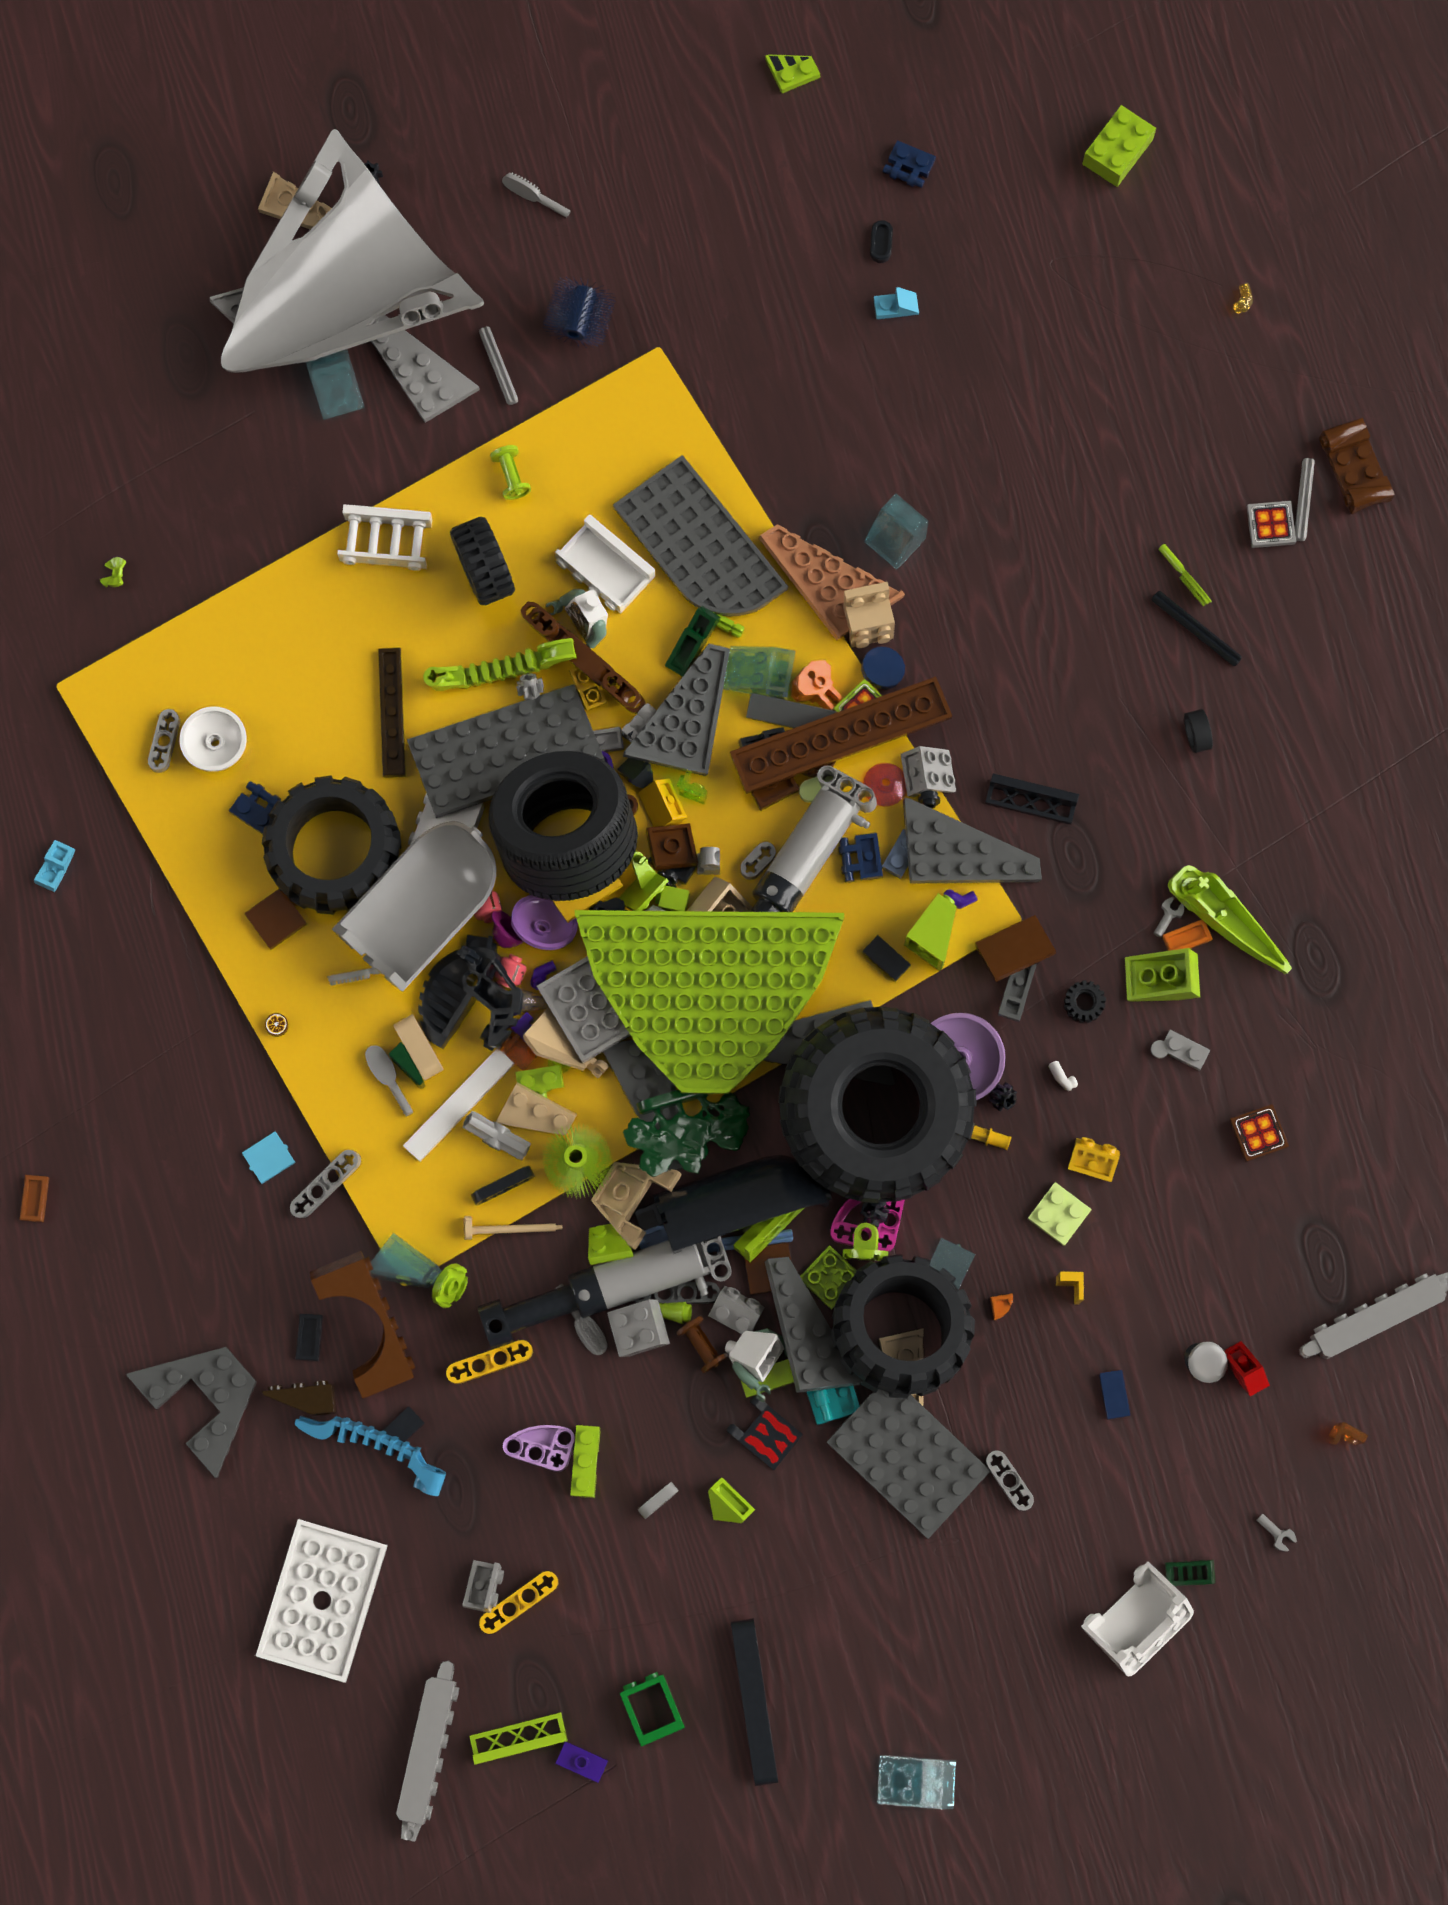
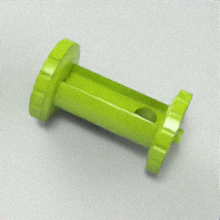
M515 445L500 447L490 454L493 462H500L508 485V488L503 491V497L506 500L518 499L531 492L529 483H521L513 459L519 453L518 447Z

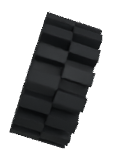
M1082 980V982L1079 983L1078 981L1069 988L1064 998V1008L1067 1010V1015L1073 1017L1072 1020H1079V1023H1090L1101 1015L1105 1008L1106 997H1104V991L1099 989L1100 986L1098 984L1094 985L1092 981L1088 983L1086 980ZM1081 994L1090 995L1093 999L1092 1008L1088 1010L1080 1009L1076 1003L1077 997Z

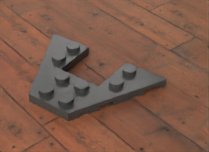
M227 1347L127 1373V1377L155 1409H159L191 1379L217 1407L220 1413L185 1444L211 1474L218 1478L232 1440H234L244 1410L247 1408L249 1398L257 1383L251 1374Z

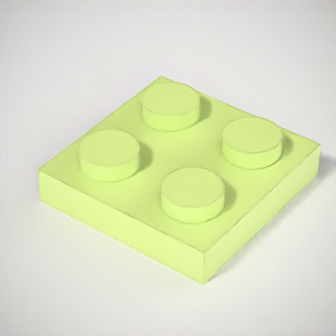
M1055 1182L1028 1217V1220L1065 1246L1092 1209Z

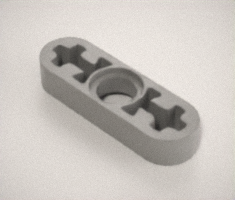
M166 709L160 713L148 757L149 766L157 773L166 771L170 765L180 726V718L172 709ZM170 715H172V718L175 720L174 722H170L168 727L169 730L172 731V733L166 730L167 723L164 720L165 718L168 719ZM161 736H169L170 743L167 746H160L158 744ZM156 749L162 751L161 759L164 761V763H160L158 767H156L155 762H153L154 760H158L160 753L156 751Z
M1001 1451L989 1453L986 1457V1466L1012 1505L1019 1511L1030 1509L1034 1503L1033 1495L1006 1455ZM993 1455H995L996 1458L999 1456L1002 1458L1000 1464L1003 1467V1469L1006 1466H1008L1010 1469L1003 1472L1000 1475V1477L996 1474V1472H999L1001 1470L998 1468L997 1465H991V1462L993 1461ZM1012 1474L1015 1476L1016 1484L1014 1487L1009 1488L1004 1485L1003 1478L1005 1475ZM1019 1485L1023 1488L1019 1490L1022 1496L1027 1495L1029 1498L1026 1501L1028 1504L1026 1507L1023 1504H1017L1019 1497L1016 1493L1013 1496L1009 1493L1016 1490Z

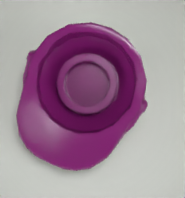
M503 911L492 912L491 918L494 922L492 933L498 945L503 948H512L522 944L524 941L519 938L512 927L511 916Z

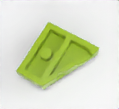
M612 1224L589 1228L588 1260L590 1265L633 1257L631 1247Z

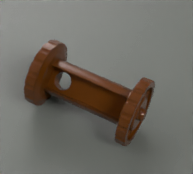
M699 1316L691 1322L688 1321L676 1333L678 1336L687 1335L705 1363L701 1368L704 1374L713 1368H717L721 1362L728 1358V1355L726 1353L720 1355L717 1353L699 1326L704 1320L702 1316Z

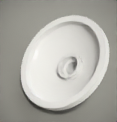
M206 707L194 712L185 721L180 732V747L187 761L194 767L208 772L222 771L234 765L242 756L247 742L246 730L242 721L232 711L222 707ZM213 741H219V745L212 746Z

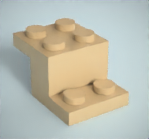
M888 582L844 591L843 608L849 628L851 648H864L871 643L878 642L883 644L894 639L895 621L889 601Z

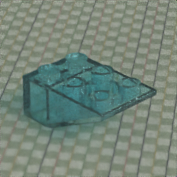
M347 349L306 362L323 420L365 408Z
M730 646L723 689L787 700L796 651L777 647Z
M880 1755L877 1804L954 1809L956 1760Z

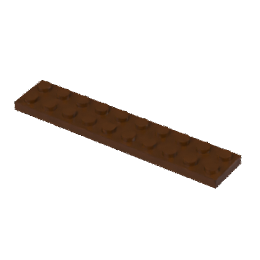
M935 676L730 751V756L745 794L947 721L952 719L953 716Z

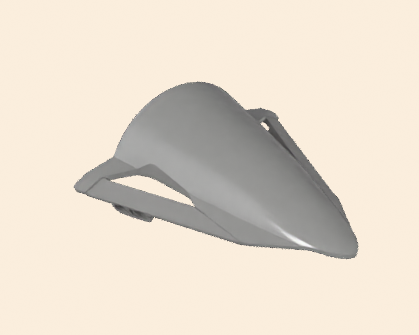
M334 129L328 135L246 278L233 329L223 349L221 365L228 372L239 373L313 361L320 357L457 312L479 308L484 305V301L458 273L450 270L425 244L391 202L368 168L346 143L339 131ZM340 162L344 181V190L340 199L307 234L292 240L309 209L315 204L328 182L335 164ZM436 293L449 296L452 298L445 301H440ZM399 308L400 314L398 316L372 324L376 319Z

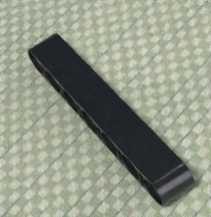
M754 1618L731 1622L754 1783L755 1786L778 1783Z

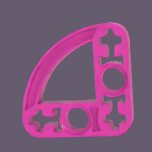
M849 1199L839 1209L830 1230V1236L834 1242L854 1247V1233L852 1236L853 1242L848 1241L850 1236L847 1235L837 1238V1233H834V1230L844 1227V1232L850 1233V1228L856 1229L858 1225L843 1221L849 1212L862 1202ZM905 1200L896 1202L894 1209H899V1212L888 1209L890 1210L888 1214H892L896 1218L894 1226H886L884 1222L879 1223L877 1228L878 1239L883 1240L884 1236H886L891 1245L882 1248V1244L878 1242V1250L888 1252L893 1250ZM886 1202L885 1206L890 1208L891 1202ZM869 1228L863 1229L862 1231L867 1232L870 1239L872 1236L871 1230Z

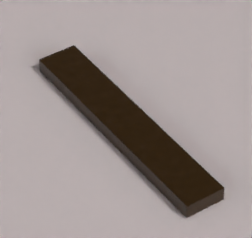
M381 648L378 651L383 777H406L401 648Z

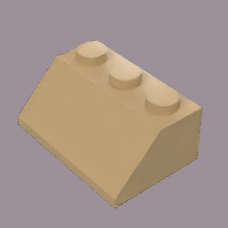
M715 876L687 911L750 912L753 907L730 883Z

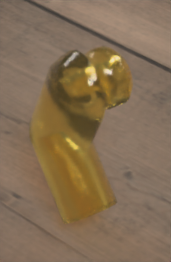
M1249 283L1239 286L1241 298L1233 304V309L1238 314L1248 311L1253 304Z

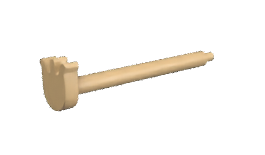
M464 1216L463 1218L465 1240H472V1234L554 1232L563 1228L562 1225L556 1224L472 1226L471 1216Z

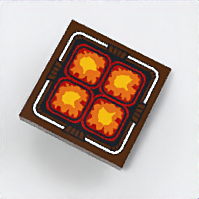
M1273 1104L1230 1119L1245 1162L1289 1147Z

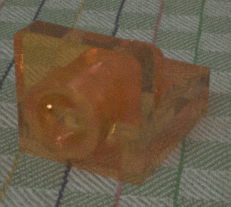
M518 1034L514 1037H508L502 1045L504 1047L502 1052L522 1071L537 1057Z
M1341 1422L1339 1425L1335 1424L1329 1434V1437L1332 1438L1330 1441L1332 1445H1337L1342 1435L1345 1436L1344 1440L1355 1446L1357 1443L1364 1444L1368 1437L1367 1434L1345 1422Z

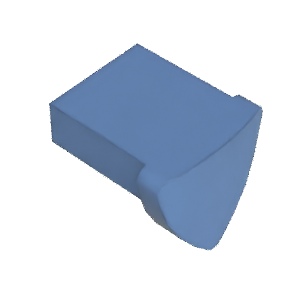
M664 1225L645 1230L646 1234L639 1246L640 1249H644L667 1241L668 1237Z

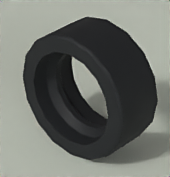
M1200 709L1185 713V731L1192 751L1198 753L1212 749V732L1205 711Z

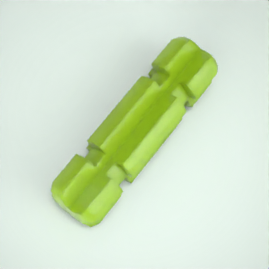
M718 614L721 618L716 627L727 633L732 632L731 635L737 638L742 636L745 629L744 626L738 623L734 624V621Z

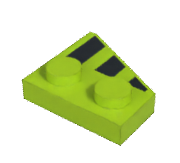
M765 56V60L781 93L820 78V72L812 56Z

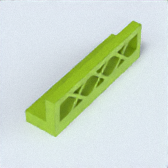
M804 1208L752 1225L733 1244V1248L751 1262Z
M561 1713L469 1736L474 1754L472 1755L474 1765L568 1741ZM558 1719L560 1733L551 1735L543 1730L549 1720ZM544 1722L541 1728L535 1725ZM531 1725L539 1731L533 1740L528 1741L520 1735L526 1726ZM521 1728L518 1734L512 1731L514 1729ZM508 1731L516 1736L511 1745L504 1746L498 1742L502 1732ZM541 1732L544 1733L545 1735H547V1736L538 1738ZM498 1734L495 1740L490 1737L491 1735ZM486 1737L493 1742L488 1751L478 1752L476 1739ZM518 1738L524 1741V1742L515 1744L516 1741L518 1740ZM495 1744H497L498 1746L502 1747V1748H498V1749L492 1750L493 1747L495 1746Z

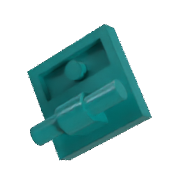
M854 1386L807 1391L817 1425L852 1415L860 1406Z

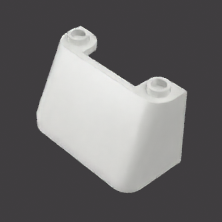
M1149 1562L1135 1570L1133 1579L1135 1585L1103 1616L1100 1613L1090 1614L1081 1626L1089 1637L1128 1677L1134 1675L1191 1619L1194 1613L1187 1598Z

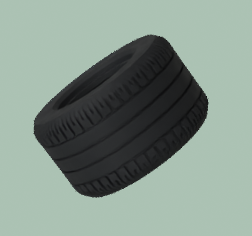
M556 751L529 759L512 770L502 780L490 802L489 827L504 869L519 888L538 898L551 901H570L600 892L623 874L635 854L638 837L637 825L624 783L618 773L608 763L593 755L577 751ZM567 809L591 811L588 819L579 828L568 834L543 836L533 832L534 828L542 820L556 812Z

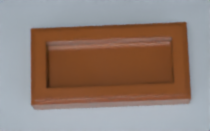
M25 1175L19 1220L44 1223L49 1177Z

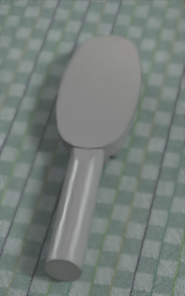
M509 172L503 177V184L517 195L533 202L538 201L566 218L570 214L571 210L540 194V189L538 187L535 188V184L532 186V182L529 184V180L526 182V178L523 180V177L519 178L520 175H513V172Z
M367 968L327 976L330 985H336V981L340 984V980L343 984V979L347 983L348 978L349 982H351V978L355 981V977L358 981V976L362 980V976H364V979L366 977L369 979L370 974L382 973L377 969Z
M377 1045L370 1046L365 1052V1057L371 1072L382 1084L388 1085L405 1116L411 1115L413 1110L395 1081L396 1071L391 1059L381 1047Z
M561 1284V1285H559L558 1287H556L555 1289L560 1288V1287H563L564 1285ZM579 1310L572 1312L571 1314L575 1318L574 1326L581 1342L591 1353L595 1355L603 1354L607 1349V1342L600 1327L589 1316L582 1318Z

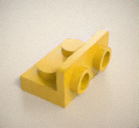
M1076 1138L1068 1169L1112 1182L1120 1151L1110 1144H1104L1103 1146L1096 1144L1090 1138Z

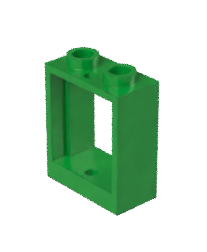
M657 1672L644 1677L646 1682L637 1685L636 1681L623 1686L624 1691L620 1693L641 1747L685 1728L664 1674L659 1676ZM660 1682L675 1721L643 1735L628 1696Z

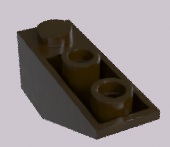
M316 1381L314 1386L305 1387V1383L291 1384V1388L282 1389V1385L269 1386L268 1391H262L266 1397L313 1416L336 1414L334 1385L328 1384V1381Z

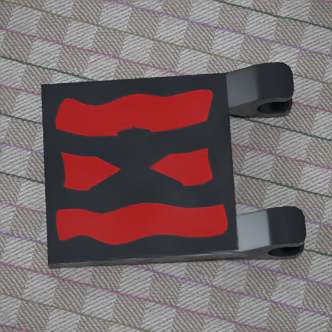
M755 1395L751 1398L750 1403L761 1411L760 1415L745 1433L734 1424L729 1425L727 1432L771 1469L775 1470L803 1434L769 1405L759 1401Z

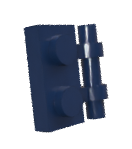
M897 140L888 160L894 166L885 164L883 172L890 175L892 179L896 180L898 178L907 182L909 186L914 187L915 185L922 188L925 180L918 177L919 175L928 177L936 156ZM901 168H904V169H906V170H909V171H911L912 173L909 174V173H906V172H904V171H901Z
M250 781L246 786L252 792L250 797L241 793L229 809V812L263 835V829L270 821L269 813L276 802L281 801V798L265 791V787L262 785H256ZM259 798L268 802L266 808L256 803Z
M877 833L856 835L854 845H849L847 837L841 838L838 850L839 855H842L843 866L841 871L846 883L854 882L853 873L860 872L861 881L883 878ZM857 853L858 864L851 863L850 854Z

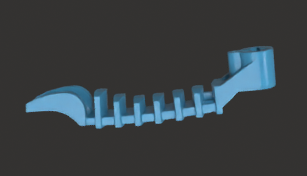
M304 1416L296 1419L295 1426L317 1439L329 1438L340 1427L337 1442L345 1443L347 1431L349 1430L352 1431L350 1442L357 1443L360 1434L364 1436L362 1442L364 1445H370L371 1439L376 1440L374 1449L381 1450L383 1444L387 1445L386 1455L393 1456L394 1451L398 1450L397 1460L403 1462L405 1458L409 1459L408 1468L412 1469L416 1474L413 1487L428 1495L439 1496L446 1472L427 1464L420 1452V1447L415 1448L410 1445V1442L398 1440L399 1437L397 1436L392 1437L387 1435L386 1431H378L373 1426L368 1427L360 1421H351L348 1417L341 1418L336 1416L329 1421L323 1422Z

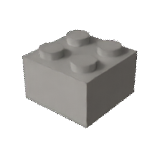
M649 1299L607 1312L619 1357H630L670 1344L658 1300Z

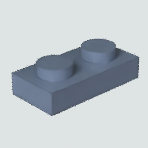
M905 829L902 830L882 865L883 870L900 879L908 867Z

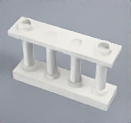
M343 505L344 518L350 523L346 551L338 550L337 553L340 561L347 565L366 563L408 567V569L419 571L421 568L427 569L426 559L420 557L423 529L432 527L431 512ZM361 521L371 524L368 552L355 551L358 524ZM382 523L393 526L390 554L377 553L379 529ZM404 525L415 528L411 556L398 555L401 529Z

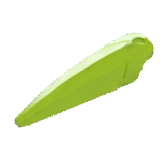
M1188 865L1181 868L1169 880V891L1189 911H1193L1200 919L1228 941L1284 974H1287L1292 969L1274 942L1233 891L1228 889L1216 874L1204 873Z

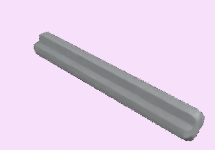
M488 326L481 328L479 334L508 405L516 404L518 397L491 329Z
M1304 458L1302 461L1295 522L1296 541H1305L1307 536L1315 464L1314 459Z

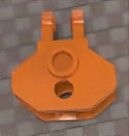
M825 660L811 661L790 682V696L796 702L810 701L812 704L816 702L823 709L832 710L834 705L824 693L835 703H839L842 699L841 694L832 686L834 682L831 680V666Z

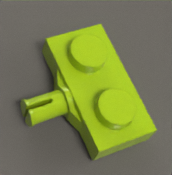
M561 1065L515 1072L518 1083L546 1098L547 1092L564 1087Z

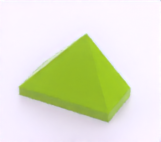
M722 1477L708 1490L713 1520L743 1523L755 1510Z

